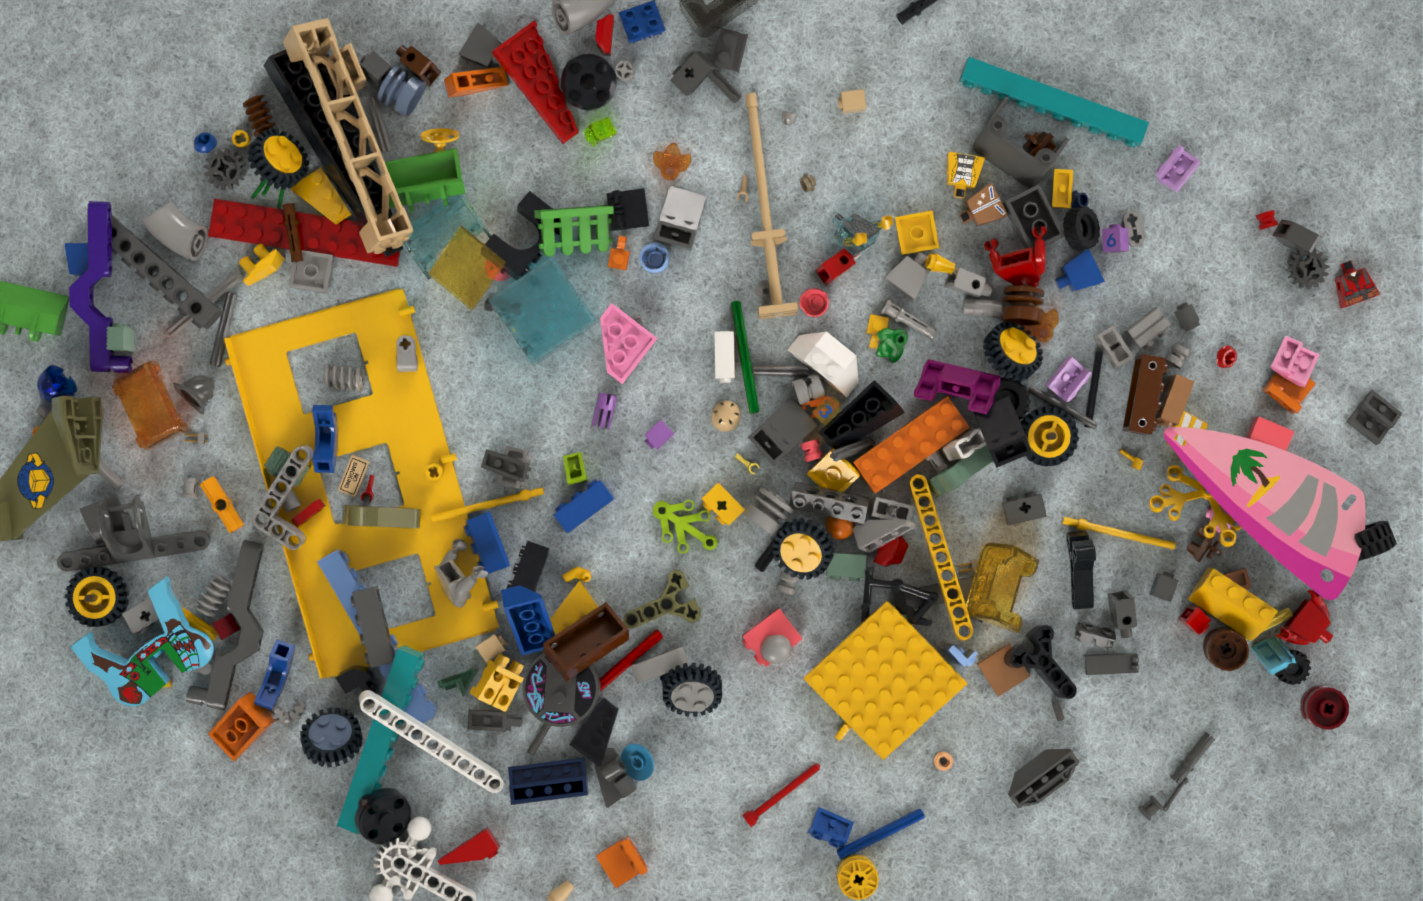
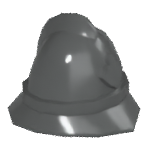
M204 375L195 376L183 384L174 382L173 385L178 394L203 415L204 406L213 398L214 382Z

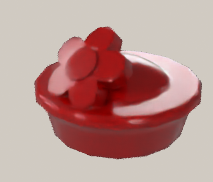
M1226 345L1217 351L1216 362L1220 368H1228L1235 364L1237 353L1233 347Z

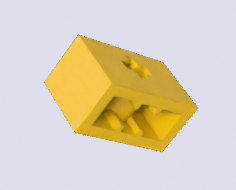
M719 483L702 498L704 501L702 505L709 512L713 510L717 514L715 518L722 525L726 523L729 526L745 510ZM719 500L721 502H723L724 500L727 502L725 505L727 509L725 511L723 509H717V507L719 506L717 502Z

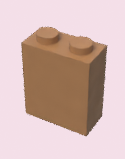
M1177 374L1168 377L1160 398V410L1156 412L1155 416L1158 425L1166 428L1172 427V425H1179L1195 381Z

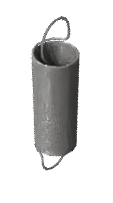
M1059 700L1051 702L1057 721L1064 720Z

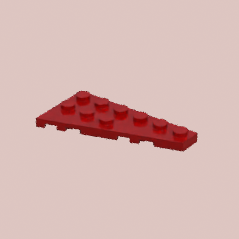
M534 20L495 48L491 53L563 145L579 133L571 111L567 108L566 98L560 90L558 77L549 54H546L542 36H539L536 28L537 24Z

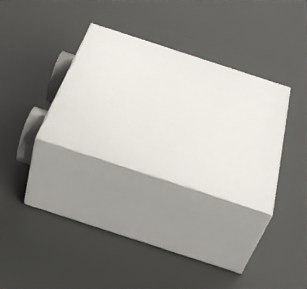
M734 331L714 332L715 380H719V383H731V380L735 379Z

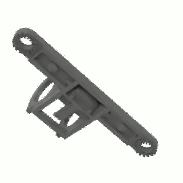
M140 494L134 496L132 503L107 507L105 500H101L97 506V524L100 535L106 545L65 551L58 557L57 565L61 570L69 572L200 551L208 547L211 539L209 534L203 530L151 537L144 502L141 501ZM137 507L140 512L141 526L138 520ZM132 508L137 528H133L129 513H122L121 516L125 530L115 531L110 512ZM103 513L106 519L107 531H105L103 524ZM203 536L206 542L199 545L195 537ZM64 557H69L73 564L66 566L62 560Z

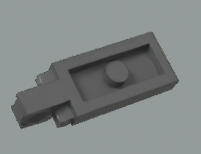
M469 709L467 729L506 732L511 731V726H522V718H514L512 713Z

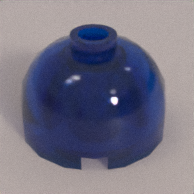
M50 365L38 377V392L43 400L52 403V398L74 396L77 392L75 381L70 375L69 379H67L62 373L64 369L61 367Z

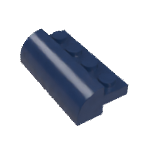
M585 758L508 767L511 805L589 795Z

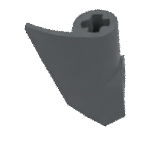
M607 747L601 767L595 764V770L605 806L609 808L621 798H625L633 793L637 787L626 773V766L614 748Z

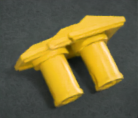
M263 244L257 245L253 251L260 258L259 262L254 264L248 256L241 258L239 261V265L247 273L243 282L250 286L274 273L282 265L285 257L276 249L269 252Z

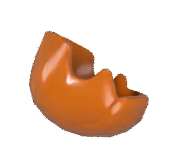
M828 517L825 528L833 539L844 540L853 533L855 522Z

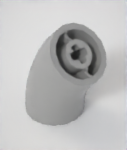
M554 0L551 7L552 16L559 31L564 35H568L593 22L615 0Z
M172 201L141 221L148 231L164 246L192 261L198 260L206 248L208 240L206 227L187 218Z

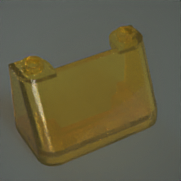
M985 544L979 556L966 603L969 616L1010 632L1020 633L1022 617L1012 612L1021 578L1031 577L1036 573L1039 559L1014 545Z

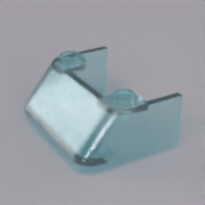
M464 194L450 196L448 198L449 206H444V202H441L412 222L413 233L409 236L408 240L403 242L412 259L428 280L432 277L427 268L435 265L437 260L435 253L466 232L470 236H477L484 231L488 238L492 236Z

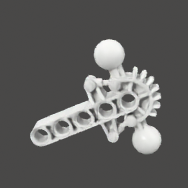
M414 817L410 820L407 827L409 836L405 842L400 841L399 837L396 838L395 842H389V845L382 844L383 849H377L380 855H375L374 859L380 862L375 863L374 867L380 868L376 871V874H383L385 878L382 884H377L370 890V901H392V888L394 885L400 886V890L404 893L403 897L406 900L412 899L419 885L447 901H463L462 898L464 896H470L473 901H476L477 896L473 890L430 867L437 855V849L435 847L418 849L417 843L428 838L432 830L430 822L424 817ZM416 853L422 854L420 860L414 858ZM402 858L405 861V865L398 866L395 860ZM418 867L421 869L422 874L416 876L413 874L412 869ZM403 876L408 879L407 885L401 881ZM436 877L439 880V884L432 885L429 882V878ZM446 887H454L456 893L448 894Z

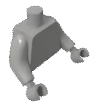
M460 539L453 541V549L449 550L441 563L434 567L444 593L456 607H463L466 601L471 598L470 590L477 583L476 579L486 578L488 575L487 571H483L485 567L475 566L472 571L473 575L465 578L454 563L458 556L456 554L457 551L464 552L467 547V543Z

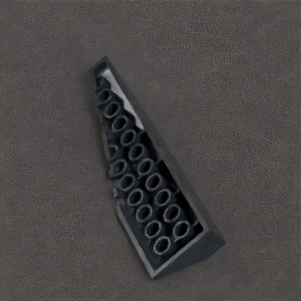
M286 49L269 56L263 65L330 178L361 224L365 226L368 221L354 183L349 177L343 162L342 153L332 128L327 122L318 93L303 60L291 63ZM320 63L317 66L331 101L336 100L337 91L326 65ZM352 102L345 111L359 119L357 110ZM343 119L340 121L353 156L357 158L359 157L360 131L357 127ZM366 138V155L373 153L370 150L368 138ZM374 159L367 167L380 175ZM366 175L362 178L375 211L379 215L382 213V186ZM391 208L388 212V219L393 216ZM403 246L392 249V247L386 248L383 254L387 258L403 250Z

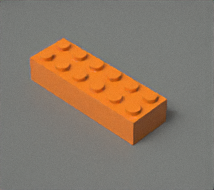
M946 396L854 460L852 464L861 473V477L873 494H876L970 427L950 398Z

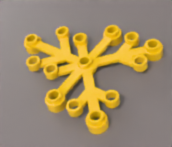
M1170 466L1167 469L1168 480L1171 482H1182L1196 489V491L1183 494L1171 488L1170 485L1163 484L1159 491L1161 496L1155 495L1150 498V510L1158 513L1163 511L1164 507L1174 505L1169 510L1168 517L1172 521H1177L1180 518V511L1185 502L1198 498L1209 500L1214 516L1209 525L1205 526L1204 535L1207 538L1214 537L1216 527L1219 526L1221 544L1226 547L1233 546L1236 542V533L1234 531H1239L1242 527L1233 525L1236 521L1221 511L1219 503L1211 494L1206 492L1207 490L1199 481L1184 475L1180 466ZM1171 474H1177L1178 476L1173 477ZM1168 489L1169 492L1165 493L1162 490ZM1159 504L1160 507H1154L1153 505ZM1176 512L1178 515L1172 516L1171 513ZM1211 529L1213 533H1208L1206 530ZM1225 538H1230L1231 541H1230V542H1227V541H1225L1224 539H1225Z

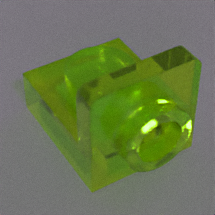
M608 116L590 124L584 130L587 142L592 147H595L599 142L614 137L617 131Z

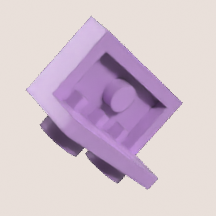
M1179 145L1171 151L1168 160L1158 167L1156 176L1160 183L1177 193L1201 162L1184 151L1183 146Z
M1068 355L1045 386L1058 398L1069 403L1075 398L1079 389L1088 381L1092 373Z

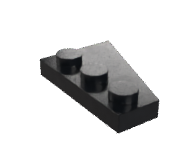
M603 697L569 744L599 767L602 765L619 708Z

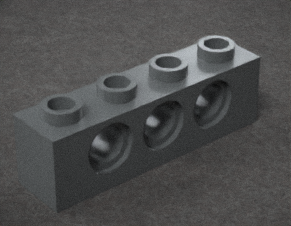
M795 482L789 506L792 509L864 524L870 498Z

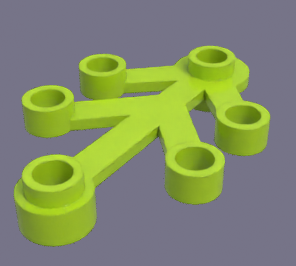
M688 499L683 503L672 505L666 501H659L653 506V515L661 522L663 532L661 538L663 542L669 543L673 540V534L669 531V519L675 523L679 543L677 549L680 553L684 554L689 550L684 530L700 540L705 549L713 550L716 548L717 539L715 536H706L689 524L696 521H708L710 513L707 510L697 514L678 517L672 512L684 509L686 511L693 510L694 502ZM686 502L692 503L691 509L685 507ZM660 507H664L666 509V512L664 514H660L658 512V509ZM703 512L708 513L706 520L701 518ZM664 534H670L671 539L669 541H666L664 539ZM708 539L713 540L714 543L712 546H708L706 544V541ZM681 544H685L687 546L686 551L680 550L679 547Z

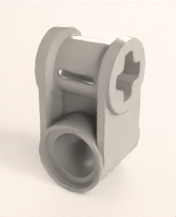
M403 335L398 338L396 343L397 371H418L415 340L411 336ZM407 338V341L411 342V346H408L405 350L401 343L405 342Z

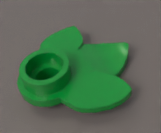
M884 328L877 333V337L882 342L877 348L876 355L883 358L889 357L890 362L895 363L903 354V346L908 340V334L900 328L894 330Z

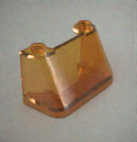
M152 360L113 381L114 385H112V390L116 396H119L137 435L136 442L138 446L145 450H150L190 431L186 422L183 423L181 419H178L181 415L177 413L163 383V376L158 375L162 369L157 361Z

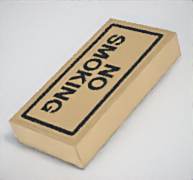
M352 454L338 491L357 497L370 461Z

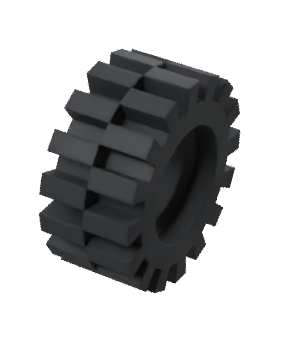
M1288 649L1298 662L1299 669L1295 674H1288L1283 669L1275 673L1280 681L1287 684H1301V681L1307 680L1306 676L1310 675L1308 673L1311 670V666H1309L1310 660H1307V656L1302 652Z

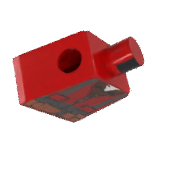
M1351 260L1340 264L1344 275L1335 278L1340 308H1345L1380 295L1365 268L1355 271Z

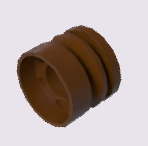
M1029 285L1005 287L1004 294L1008 296L1003 297V301L1011 304V306L1002 308L1001 321L1005 323L1011 321V324L1015 322L1018 325L1026 326L1042 324L1043 311L1034 306L1044 304V300L1041 297H1044L1045 291Z
M1229 627L1215 628L1204 639L1203 651L1205 657L1215 667L1223 671L1239 669L1248 659L1249 647L1247 641L1241 634ZM1226 643L1228 650L1224 649L1223 651L1220 647Z

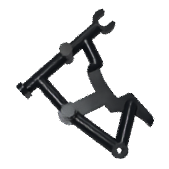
M867 567L865 569L861 623L870 616L872 587H881L892 590L896 605L894 607L900 614L907 615V620L910 624L923 626L932 624V620L925 619L922 616L937 602L939 596L936 592H929L905 584L902 579H894L893 581L873 579L875 568ZM904 593L924 599L925 601L915 612L912 606L905 604Z

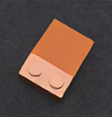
M252 692L240 698L208 733L233 762L261 737L275 720L271 717L272 713L268 709L254 704L256 696Z

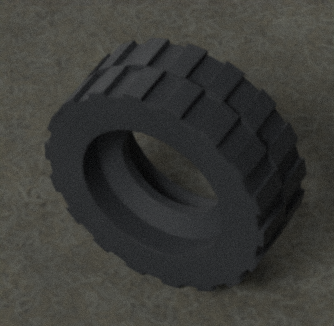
M1088 206L1073 208L1066 212L1063 219V233L1068 245L1077 251L1095 247L1100 237V226L1096 213ZM1080 222H1081L1082 227H1083V235H1082L1081 229H1080Z

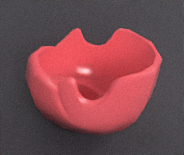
M811 288L805 290L800 296L799 306L806 315L818 317L823 315L829 308V298L823 290Z

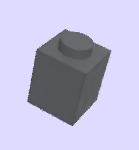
M1163 571V574L1157 573L1149 595L1171 602L1179 580L1174 579V574Z

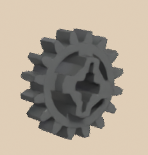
M225 148L224 152L221 149H217L218 154L211 152L212 158H206L209 164L204 165V168L208 170L204 175L210 177L208 182H214L215 188L220 186L222 190H225L226 186H228L230 190H233V184L240 186L238 180H244V177L241 175L242 173H247L246 170L242 169L246 163L240 162L243 157L241 155L236 156L237 152L234 150L230 153L228 148ZM226 157L233 158L235 162H228ZM224 165L229 167L228 169H226V173L221 171L224 169ZM216 176H222L224 182L217 180Z
M1314 248L1312 253L1297 250V254L1290 255L1293 260L1287 261L1290 268H1287L1286 271L1291 272L1288 279L1293 278L1292 284L1299 283L1300 289L1305 285L1306 289H1311L1312 285L1314 288L1318 287V282H1325L1323 276L1329 275L1325 272V269L1330 268V266L1324 263L1328 259H1322L1323 252L1317 254L1316 248ZM1302 256H1307L1305 261H1298ZM1305 265H1309L1308 268L1311 269V271L1307 272V268H1305ZM1311 275L1317 276L1314 280L1308 281Z

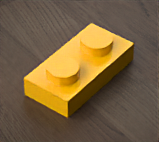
M1053 169L1052 208L1071 209L1073 170Z

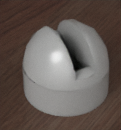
M783 110L781 120L785 125H793L798 114Z

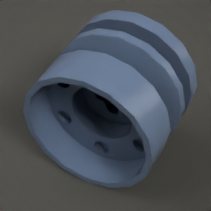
M395 66L384 78L377 95V101L380 103L385 102L387 107L392 106L396 102L394 110L408 117L421 99L426 82L416 76H412L407 81L408 72L402 71L400 67Z

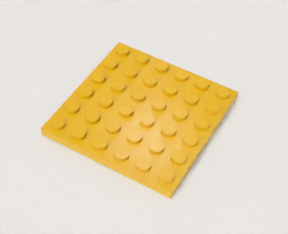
M888 600L803 677L822 699L883 760L968 684Z

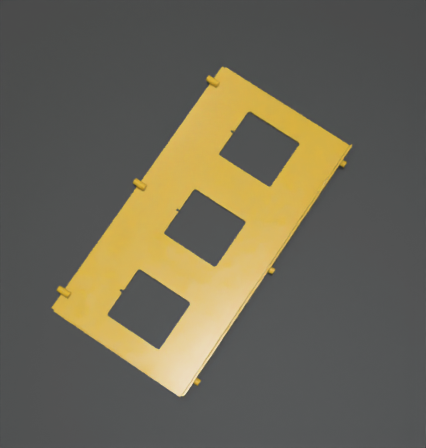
M394 289L232 335L230 338H224L229 358L225 359V363L227 366L232 365L268 492L276 477L268 473V468L264 465L276 446H280L289 453H292L295 448L301 445L310 446L313 454L315 449L313 413H303L287 352L356 333L364 362L368 361L369 363L365 367L373 394L333 406V411L337 416L338 427L337 457L386 443L395 472L400 473L396 476L404 505L396 508L421 509L420 528L335 524L321 473H315L313 460L311 459L308 464L311 468L299 486H294L293 488L301 506L287 513L282 505L277 513L279 517L295 526L291 519L320 498L326 506L298 527L306 536L305 543L301 547L291 550L282 545L313 652L308 654L309 660H315L320 679L337 676L340 672L351 666H370V664L366 663L365 653L367 651L365 645L361 643L358 631L317 561L339 549L342 552H346L350 559L348 562L350 567L356 570L413 554L419 555L426 582H431V585H428V589L435 610V616L390 628L389 633L396 637L398 648L405 645L422 652L492 632L499 628L494 610L499 608L497 600L492 602L486 578H477V583L470 590L471 598L466 601L463 607H456L444 593L434 568L441 563L448 551L453 549L452 544L456 539L464 540L467 543L464 552L457 551L456 554L458 556L454 562L465 578L473 575V568L478 566L477 562L480 560L477 554H473L470 546L473 543L470 536L467 537L464 531L465 521L469 520L467 514L433 523L431 520V515L465 507L452 462L457 460L456 453L450 454L411 317V314L416 313L414 305L408 307L404 289ZM403 335L411 336L415 340L418 371H397L396 343L398 338ZM406 338L405 342H402L401 345L406 350L408 346H411V342H408ZM299 450V456L302 459H306V452ZM431 463H439L443 467V475L436 481L429 480L425 474L426 467ZM431 467L429 469L432 471V476H434L435 474L437 476L439 475V473L437 472V467H434V469H432ZM279 482L280 490H286L285 483ZM269 498L270 506L276 507V501L273 498ZM277 525L278 532L282 534V527ZM292 535V542L299 544V538Z

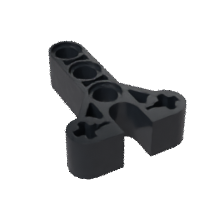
M1087 531L1067 532L1066 541L1070 559L1072 607L1074 610L1093 608L1094 561H1096L1095 545L1092 540H1089Z
M1035 626L1025 635L1034 646L1032 654L1022 644H1015L1004 655V662L1008 667L1020 668L1023 666L1033 668L1058 698L1072 699L1077 693L1075 684L1052 658L1051 640L1054 637V631L1050 626ZM1040 656L1044 658V664L1042 666H1040L1038 663V659ZM1052 671L1056 673L1055 680H1052L1050 677ZM1065 685L1068 687L1066 695L1063 694V687Z

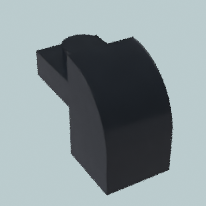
M360 665L351 666L336 676V680L345 694L358 686L362 692L365 690H370L374 693L378 692L374 682L369 681L374 676V673L367 667Z

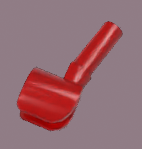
M374 475L369 477L367 489L361 495L362 501L365 498V494L370 495L369 502L374 498L372 492Z

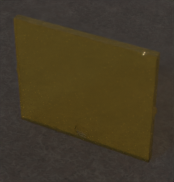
M461 225L428 275L470 310H473L506 262Z

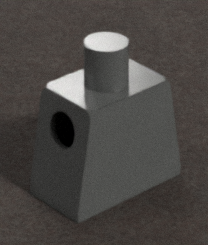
M477 23L459 55L465 60L488 69L493 62L501 66L491 52L502 43L481 24Z
M1126 590L1107 594L1113 625L1120 630L1121 638L1132 637V628L1137 627L1134 598Z

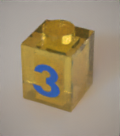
M827 396L811 413L826 426L842 410L839 407L841 403L834 396L832 398Z

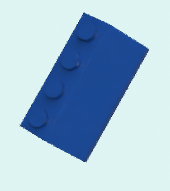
M520 585L501 590L503 607L521 655L543 650V643L556 634L542 595Z

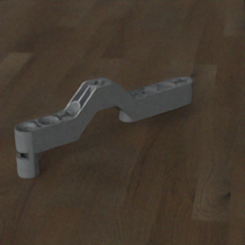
M244 540L238 557L227 605V613L233 614L242 628L238 647L227 654L217 653L208 689L190 686L186 697L187 703L200 706L203 703H207L209 708L225 711L236 665L260 650L264 631L250 610V604L254 591L252 589L255 587L263 553V544Z

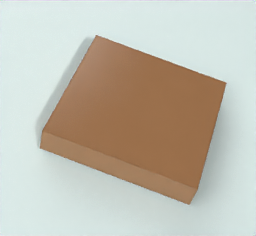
M1010 644L977 663L998 697L1030 677L1025 667L1012 668L1005 664L1004 655L1012 648Z

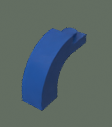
M313 405L315 449L312 460L315 473H334L338 447L337 416L333 411V405Z
M276 640L269 655V665L265 678L254 700L255 705L272 711L283 691L290 672L295 645Z

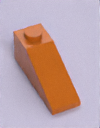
M503 67L452 73L444 79L448 98L471 95L509 85Z

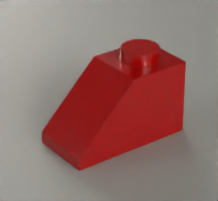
M1188 605L1178 618V621L1195 634L1200 635L1208 630L1211 619L1200 608Z

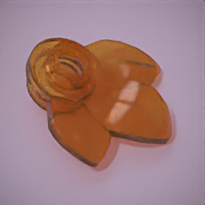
M673 142L665 149L664 153L655 151L653 161L655 166L660 169L661 176L665 180L671 181L676 179L680 172L686 171L689 168L691 154L681 155L678 146ZM672 168L674 172L667 174L666 170Z
M1055 308L1048 313L1042 310V324L1022 325L1025 327L1024 331L1030 330L1031 333L1029 335H1035L1040 342L1050 341L1054 334L1053 329L1059 323V315ZM1046 329L1048 334L1044 337L1041 336V330Z

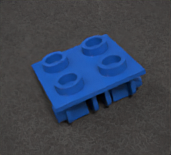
M655 0L618 12L629 43L633 42L635 44V42L642 40V38L646 40L645 37L647 36L651 38V35H661L665 31Z

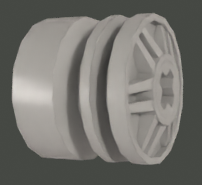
M761 487L759 491L765 495V498L761 499L755 495L754 498L760 503L757 507L749 503L742 514L776 537L782 528L777 519L781 518L787 521L789 518L783 515L782 512L786 510L792 514L794 510L791 509L787 501L776 493Z

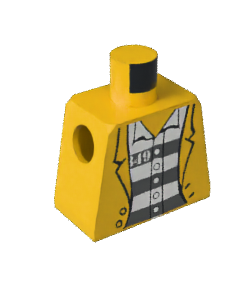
M955 152L947 153V185L955 186L953 197L964 199L966 188H975L985 157Z

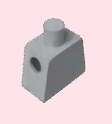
M919 252L914 260L908 256L905 257L884 280L911 300H914L929 273L928 270L923 268L927 256Z
M955 268L952 274L948 273L944 288L971 297H979L980 295L989 297L993 287L985 284V277L962 268Z

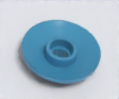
M630 744L623 749L621 760L626 766V773L638 781L648 779L654 771V761L650 752L639 744Z

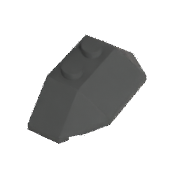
M1046 749L1015 772L1008 795L1017 808L1038 804L1068 782L1080 762L1071 749Z

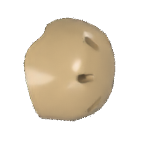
M728 400L715 404L711 412V421L717 430L730 432L740 423L741 413L737 404Z

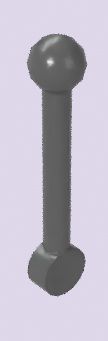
M1184 778L1169 801L1164 805L1163 810L1165 812L1169 809L1182 787L1188 783V778Z

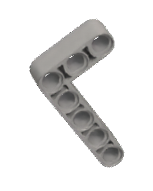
M301 445L293 450L252 516V524L257 529L291 550L301 547L305 543L306 536L304 532L279 517L277 513L313 457V450L308 445ZM299 450L306 452V459H302L299 456ZM289 466L296 468V475L290 474ZM279 482L286 484V491L280 490ZM269 498H273L276 501V507L269 505ZM259 514L266 517V523L259 521ZM275 525L282 527V534L276 532ZM292 535L299 538V544L292 542Z

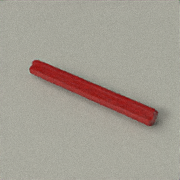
M658 629L655 630L600 677L601 691L663 638V634Z

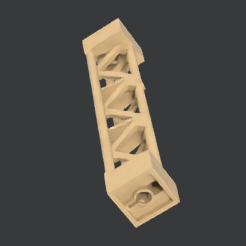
M325 18L292 26L283 40V44L291 63L303 60L305 67L310 73L328 124L332 128L342 153L343 162L365 211L368 222L359 234L367 254L371 252L379 254L389 247H392V249L403 246L404 241L409 239V236L413 233V228L405 208L400 202L337 45V39L329 19ZM330 48H332L336 62L324 56ZM320 63H323L337 73L336 100L331 101L317 66ZM344 81L350 93V96L343 98ZM352 102L357 110L359 119L345 111ZM343 119L357 127L360 131L359 157L354 158L340 121ZM366 138H368L373 153L366 155ZM375 158L382 176L367 167ZM366 175L382 186V213L379 215L375 211L362 178ZM389 195H391L398 213L388 219Z

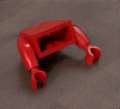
M1044 226L1041 227V234L1037 233V227L1033 229L1032 233L1037 238L1034 248L1030 247L1001 256L995 250L999 246L996 238L991 239L992 246L990 241L985 242L984 248L990 251L989 258L993 271L1013 286L1029 285L1037 287L1046 266L1045 240H1042V236L1046 234V228Z
M1309 589L1308 593L1311 594V598L1304 599L1294 612L1293 617L1283 627H1279L1281 632L1276 634V637L1298 645H1309L1310 642L1316 643L1318 639L1322 640L1325 644L1331 641L1333 634L1326 630L1331 623L1327 605L1323 597L1314 590L1311 591Z

